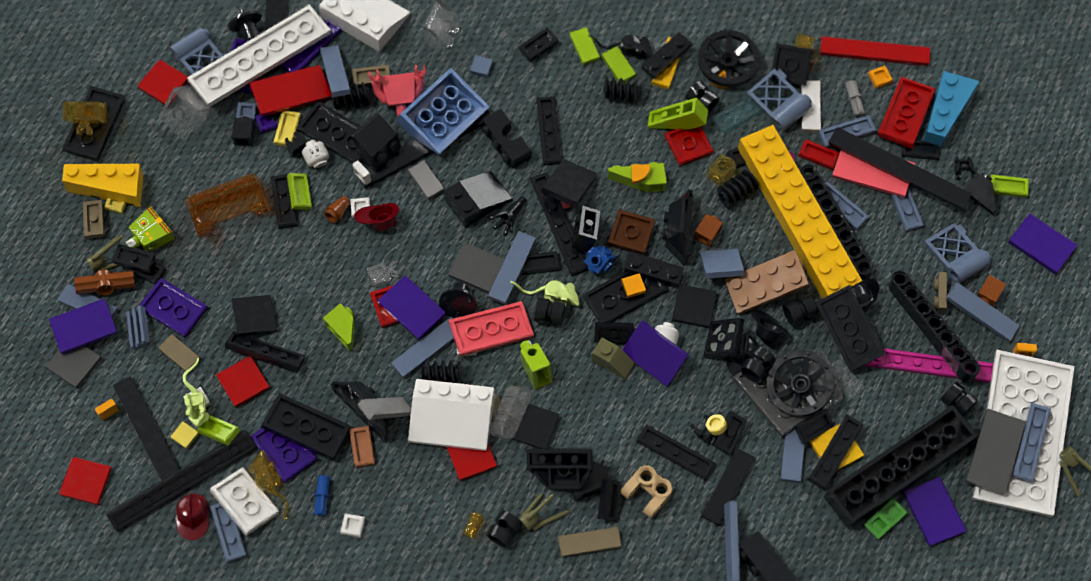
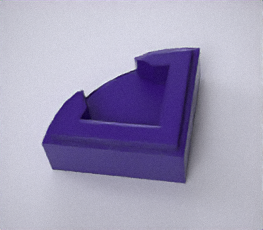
M261 115L255 116L261 134L278 128L275 120L265 116L261 117Z

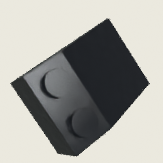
M492 171L461 180L444 190L446 203L465 228L512 200Z

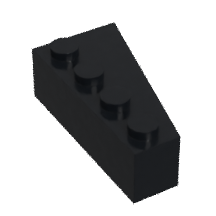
M759 531L739 542V558L742 562L747 563L751 574L758 581H797Z

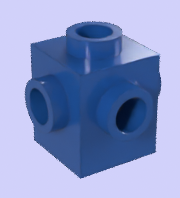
M597 246L592 247L587 252V258L584 262L588 265L587 268L595 274L607 273L613 267V262L617 257L612 254L609 248Z

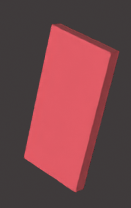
M840 151L832 175L833 178L903 198H905L909 184L843 151Z
M522 301L450 319L448 322L460 357L534 337Z

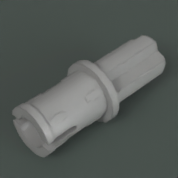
M855 80L848 81L845 84L849 95L848 102H851L853 113L858 117L864 114L861 101L862 95L859 93L857 82Z

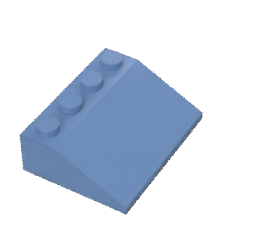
M450 68L400 113L396 122L410 136L439 155L489 109V106Z

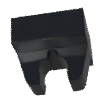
M297 132L293 133V137L296 139L294 142L285 138L288 153L292 157L300 153L308 142L304 136L299 135Z

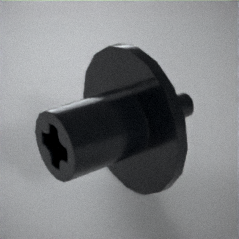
M241 9V14L233 18L227 26L231 32L241 31L245 42H248L259 35L256 24L261 20L262 14L259 11L246 12L245 9Z
M458 282L453 285L452 289H448L439 297V307L446 312L447 316L458 318L473 314L477 309V301L469 292L468 285Z

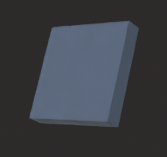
M738 249L700 251L706 279L744 276V269Z

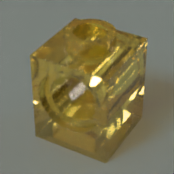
M722 153L708 167L706 176L716 185H723L735 173L736 164L732 158L726 157ZM718 168H725L726 171H721Z

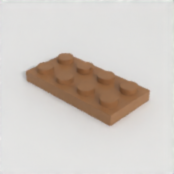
M796 250L744 271V276L725 279L738 315L810 286Z

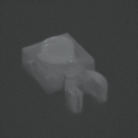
M392 261L387 267L383 262L366 268L365 272L373 288L390 282L391 276L398 277L401 275L402 269H393V267L397 266L398 261Z

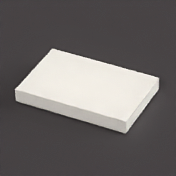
M243 467L210 488L212 495L246 536L279 514V510Z

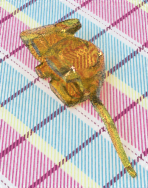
M262 450L249 466V472L254 474L255 484L259 489L268 491L284 501L285 509L283 516L286 521L288 502L282 494L273 490V488L280 484L277 471L273 470L275 467L274 462H269L268 456Z

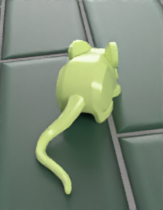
M552 280L535 291H526L517 283L510 282L525 294L534 295L544 290V298L549 299L550 302L557 300L565 302V307L567 303L572 306H579V298L572 283L565 285L560 281Z
M199 358L183 374V383L192 392V394L185 395L186 415L189 416L188 418L196 427L206 423L209 419V413L205 412L206 399L201 391L197 392L186 380L187 374L197 366Z

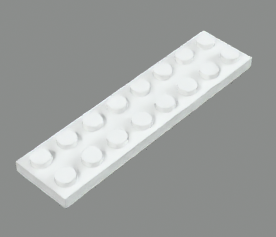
M308 5L189 76L188 82L206 105L210 107L331 34V31L314 9Z

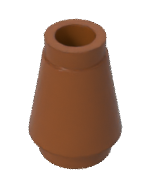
M342 196L326 207L324 212L326 219L332 223L340 221L351 204L350 200Z

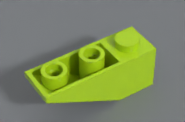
M649 163L650 172L648 176L638 184H632L631 165L608 168V179L647 193L665 191L667 184L664 163Z

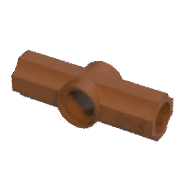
M99 270L95 275L74 278L76 294L97 292L100 295H109L116 289L135 287L133 270L112 273L110 270Z

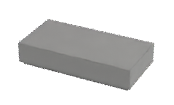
M425 161L408 169L409 174L428 200L444 192V188Z

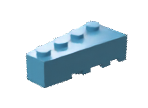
M943 71L923 141L939 145V148H941L970 98L973 96L979 83L978 80Z

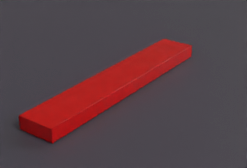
M821 37L820 55L920 66H929L930 47Z

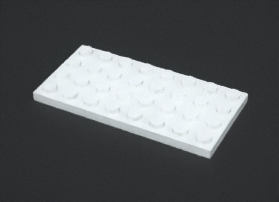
M996 350L986 410L991 409L1024 421L1027 419L1031 403L1051 408L1033 482L1029 483L1012 477L1015 466L1014 462L1004 496L974 486L972 500L1048 517L1054 516L1061 467L1059 462L1062 460L1059 454L1063 451L1074 366Z

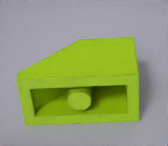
M340 303L323 317L324 325L350 351L353 349L354 313L349 307L345 308Z

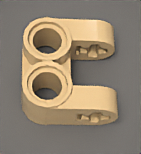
M642 466L620 491L625 498L629 499L639 488L646 490L652 495L653 499L644 508L643 513L649 518H653L671 497L672 486L668 480L659 476L654 468ZM648 474L652 479L650 481H643L641 476ZM659 487H664L667 490V492L665 494H659L656 491V489Z

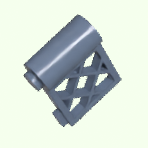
M199 27L170 46V50L175 58L183 64L191 75L195 73L194 70L198 72L204 68L200 66L202 59L211 60V63L226 55V53L222 55L209 39L211 35L206 28L202 29ZM210 47L213 50L212 56L203 55V51ZM192 58L198 59L197 66L189 65L187 61Z
M773 69L752 87L747 94L773 120L780 130L785 131L812 108V100L806 94H799L785 80L787 76L780 69L778 71ZM775 76L779 80V86H768V80ZM758 89H766L765 98H757L753 93ZM768 89L779 90L778 98H768ZM781 90H789L793 95L789 98H781ZM767 102H778V108L771 112L767 108Z
M953 223L925 240L924 244L948 270L951 279L955 283L958 282L960 284L988 267L991 256L987 251L978 249L966 236L967 231L961 224L956 225V223ZM954 230L958 235V239L947 238V234ZM934 241L944 242L943 249L934 247L932 243ZM946 242L957 244V250L945 249ZM966 245L971 250L968 252H961L959 251V246ZM944 254L956 255L955 260L948 263L944 258Z

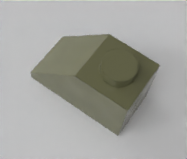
M601 338L592 353V362L623 379L627 378L635 364L619 346L604 338Z

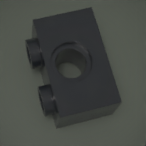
M585 206L581 207L575 219L572 248L588 252L594 246L598 235L599 210Z

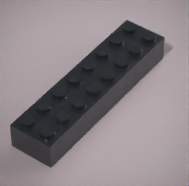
M952 405L827 490L824 499L847 529H850L892 498H895L972 445L978 435Z

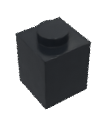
M246 116L234 118L232 131L234 146H253L255 130L253 118Z

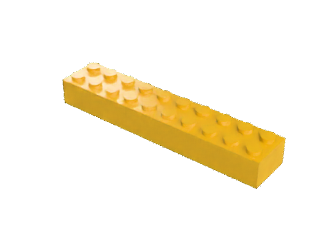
M774 125L741 138L738 150L750 172L756 177L759 188L794 250L797 251L801 263L821 298L823 299L848 285L853 286L861 282L862 279Z

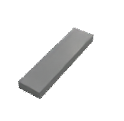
M403 397L362 399L358 403V406L368 419L406 417L411 415V407Z

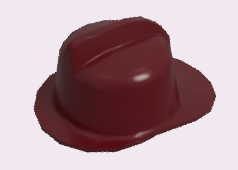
M395 203L367 206L357 210L354 218L359 223L370 224L376 230L384 231L397 225L396 215L399 213V207Z
M192 493L181 498L177 504L176 526L178 533L186 540L200 539L208 530L209 507L207 500L203 496Z

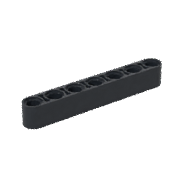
M812 164L802 166L800 173L862 280L869 279L873 269L872 262L821 175ZM811 173L813 176L807 178L804 176V174ZM819 188L822 190V192L815 193L813 192V189ZM829 204L831 208L825 209L822 205ZM837 219L840 221V224L834 225L831 221ZM847 235L850 239L844 241L840 236ZM857 251L859 255L854 257L849 252ZM866 267L868 272H860L858 268Z
M895 271L888 285L890 292L958 378L964 383L973 382L980 370L979 363L908 274L904 271Z

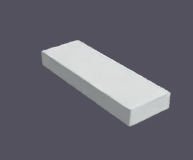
M807 81V86L801 85V94L809 96L812 100V108L801 116V132L818 133L821 130L820 81Z

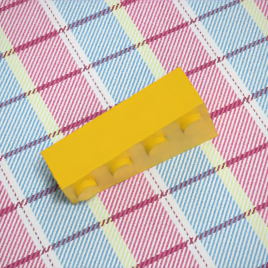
M64 164L62 182L67 192L89 197L91 195L97 196L103 200L111 199L119 203H129L141 208L143 172L140 164Z

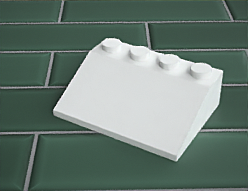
M323 0L319 5L321 18L329 20L334 26L341 27L343 31L378 52L381 51L410 15L409 11L390 0Z
M416 379L408 442L487 451L495 402L494 387Z

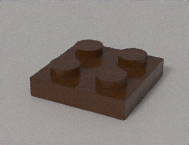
M619 209L608 245L645 255L655 219Z

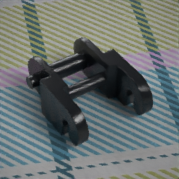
M970 156L967 159L956 157V160H954V163H956L954 167L955 179H959L958 173L960 169H968L971 179L975 176L974 163H971L972 159ZM960 163H967V166L960 167Z
M708 415L703 416L705 420H708ZM693 423L690 425L698 438L702 437V441H705L706 444L714 436L711 433L707 436L704 435V432L708 430L707 427L701 431Z

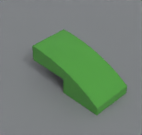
M892 498L864 525L877 539H880L907 514V511Z

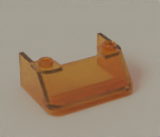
M256 173L245 175L185 198L199 237H202L204 233L212 231L214 223L250 211L260 214L266 210L267 212L271 211L263 186Z

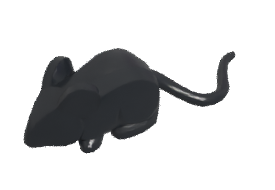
M628 34L610 46H605L594 36L588 35L598 46L604 49H611L620 44V51L628 57L634 55L636 59L640 60L641 57L649 59L653 55L649 39L645 36L640 39L635 35Z

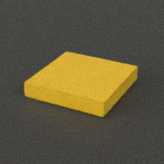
M840 424L809 442L819 459ZM855 440L837 471L864 457Z

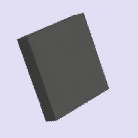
M86 346L63 355L58 350L45 367L78 389L102 358Z

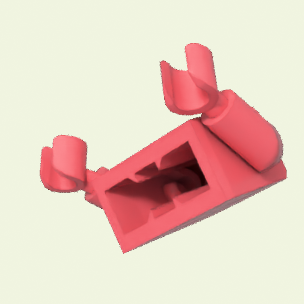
M415 65V72L381 76L377 69L375 77H372L371 72L368 73L372 81L374 94L383 104H387V107H396L397 117L407 108V105L413 103L420 96L424 87L425 65H423L422 71H418L417 65Z

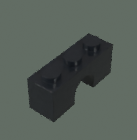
M502 109L482 119L483 127L481 129L484 135L491 138L492 146L496 151L499 150L501 152L502 160L506 165L509 164L513 169L531 159V149L521 136L515 140H508L504 137L506 133L511 131V121Z

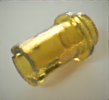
M472 511L468 515L469 520L462 534L474 539L480 523H483V515Z

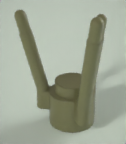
M123 235L116 236L97 253L86 259L94 272L98 269L107 270L120 266L113 263L104 266L106 260L102 255L123 238Z
M1069 446L1059 454V457L1062 459L1059 464L1064 469L1076 496L1080 497L1078 488L1067 466L1074 467L1080 463L1090 472L1091 466L1079 456L1072 446Z
M540 493L527 510L521 514L519 520H521L523 526L528 531L531 529L536 531L541 526L569 514L570 511L566 510L538 523L537 521L540 518L537 513L554 498V494H551L537 508L532 510L543 497V494Z

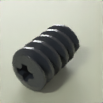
M606 75L603 93L606 99L612 94L613 100H616L617 96H619L620 101H623L626 97L629 103L633 98L634 103L637 104L640 99L642 82L638 86L637 80H635L631 85L630 79H627L624 84L622 78L616 82L613 76L611 81H609L608 75Z
M361 82L360 88L356 83H354L353 89L349 85L351 93L349 95L333 97L334 108L335 104H337L339 109H342L343 103L346 108H349L350 102L354 107H356L357 101H359L361 106L364 105V100L367 101L368 105L371 104L369 88L365 86L364 82Z
M743 170L735 178H730L723 185H719L717 187V194L721 203L726 208H729L730 203H736L735 198L739 201L742 199L741 194L746 197L748 192H754L753 187L759 189V183L751 172Z
M428 360L422 366V380L434 381L436 379V381L442 382V379H444V382H449L451 379L453 383H457L458 379L460 383L462 381L460 360H457L456 366L453 365L452 360L449 361L448 366H446L444 360L441 361L440 366H438L436 360H434L432 366H430Z

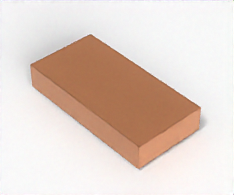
M369 426L349 429L355 468L375 465Z

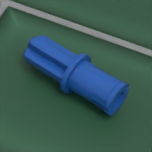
M325 475L318 476L317 491L314 493V497H316L314 514L317 516L326 515L327 500L330 498L328 492L331 478Z

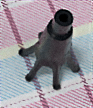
M520 196L505 211L496 214L494 217H489L490 220L501 217V220L493 229H496L505 222L506 227L503 235H507L509 226L510 233H513L515 218L527 201L526 198Z

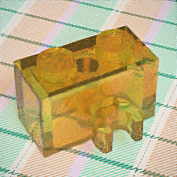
M63 101V120L69 123H79L76 128L78 135H82L83 128H86L87 135L92 134V128L89 126V123L106 124L107 105L101 102Z

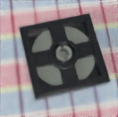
M740 317L711 321L703 357L712 359L737 356L745 320Z

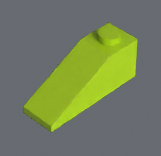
M693 98L650 111L648 127L656 129H693L704 126L707 122L708 109L697 98Z

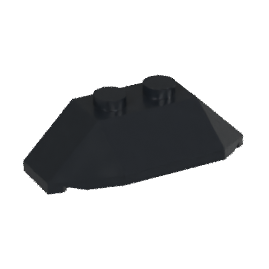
M688 190L669 205L668 212H664V223H667V229L663 228L662 240H666L665 247L683 266H687L693 190Z
M333 381L330 384L332 391L386 443L388 441L389 418L368 419L358 406L362 399H377L372 387L368 384L365 386L361 381Z
M526 449L527 470L533 473L548 489H583L594 469L593 449Z

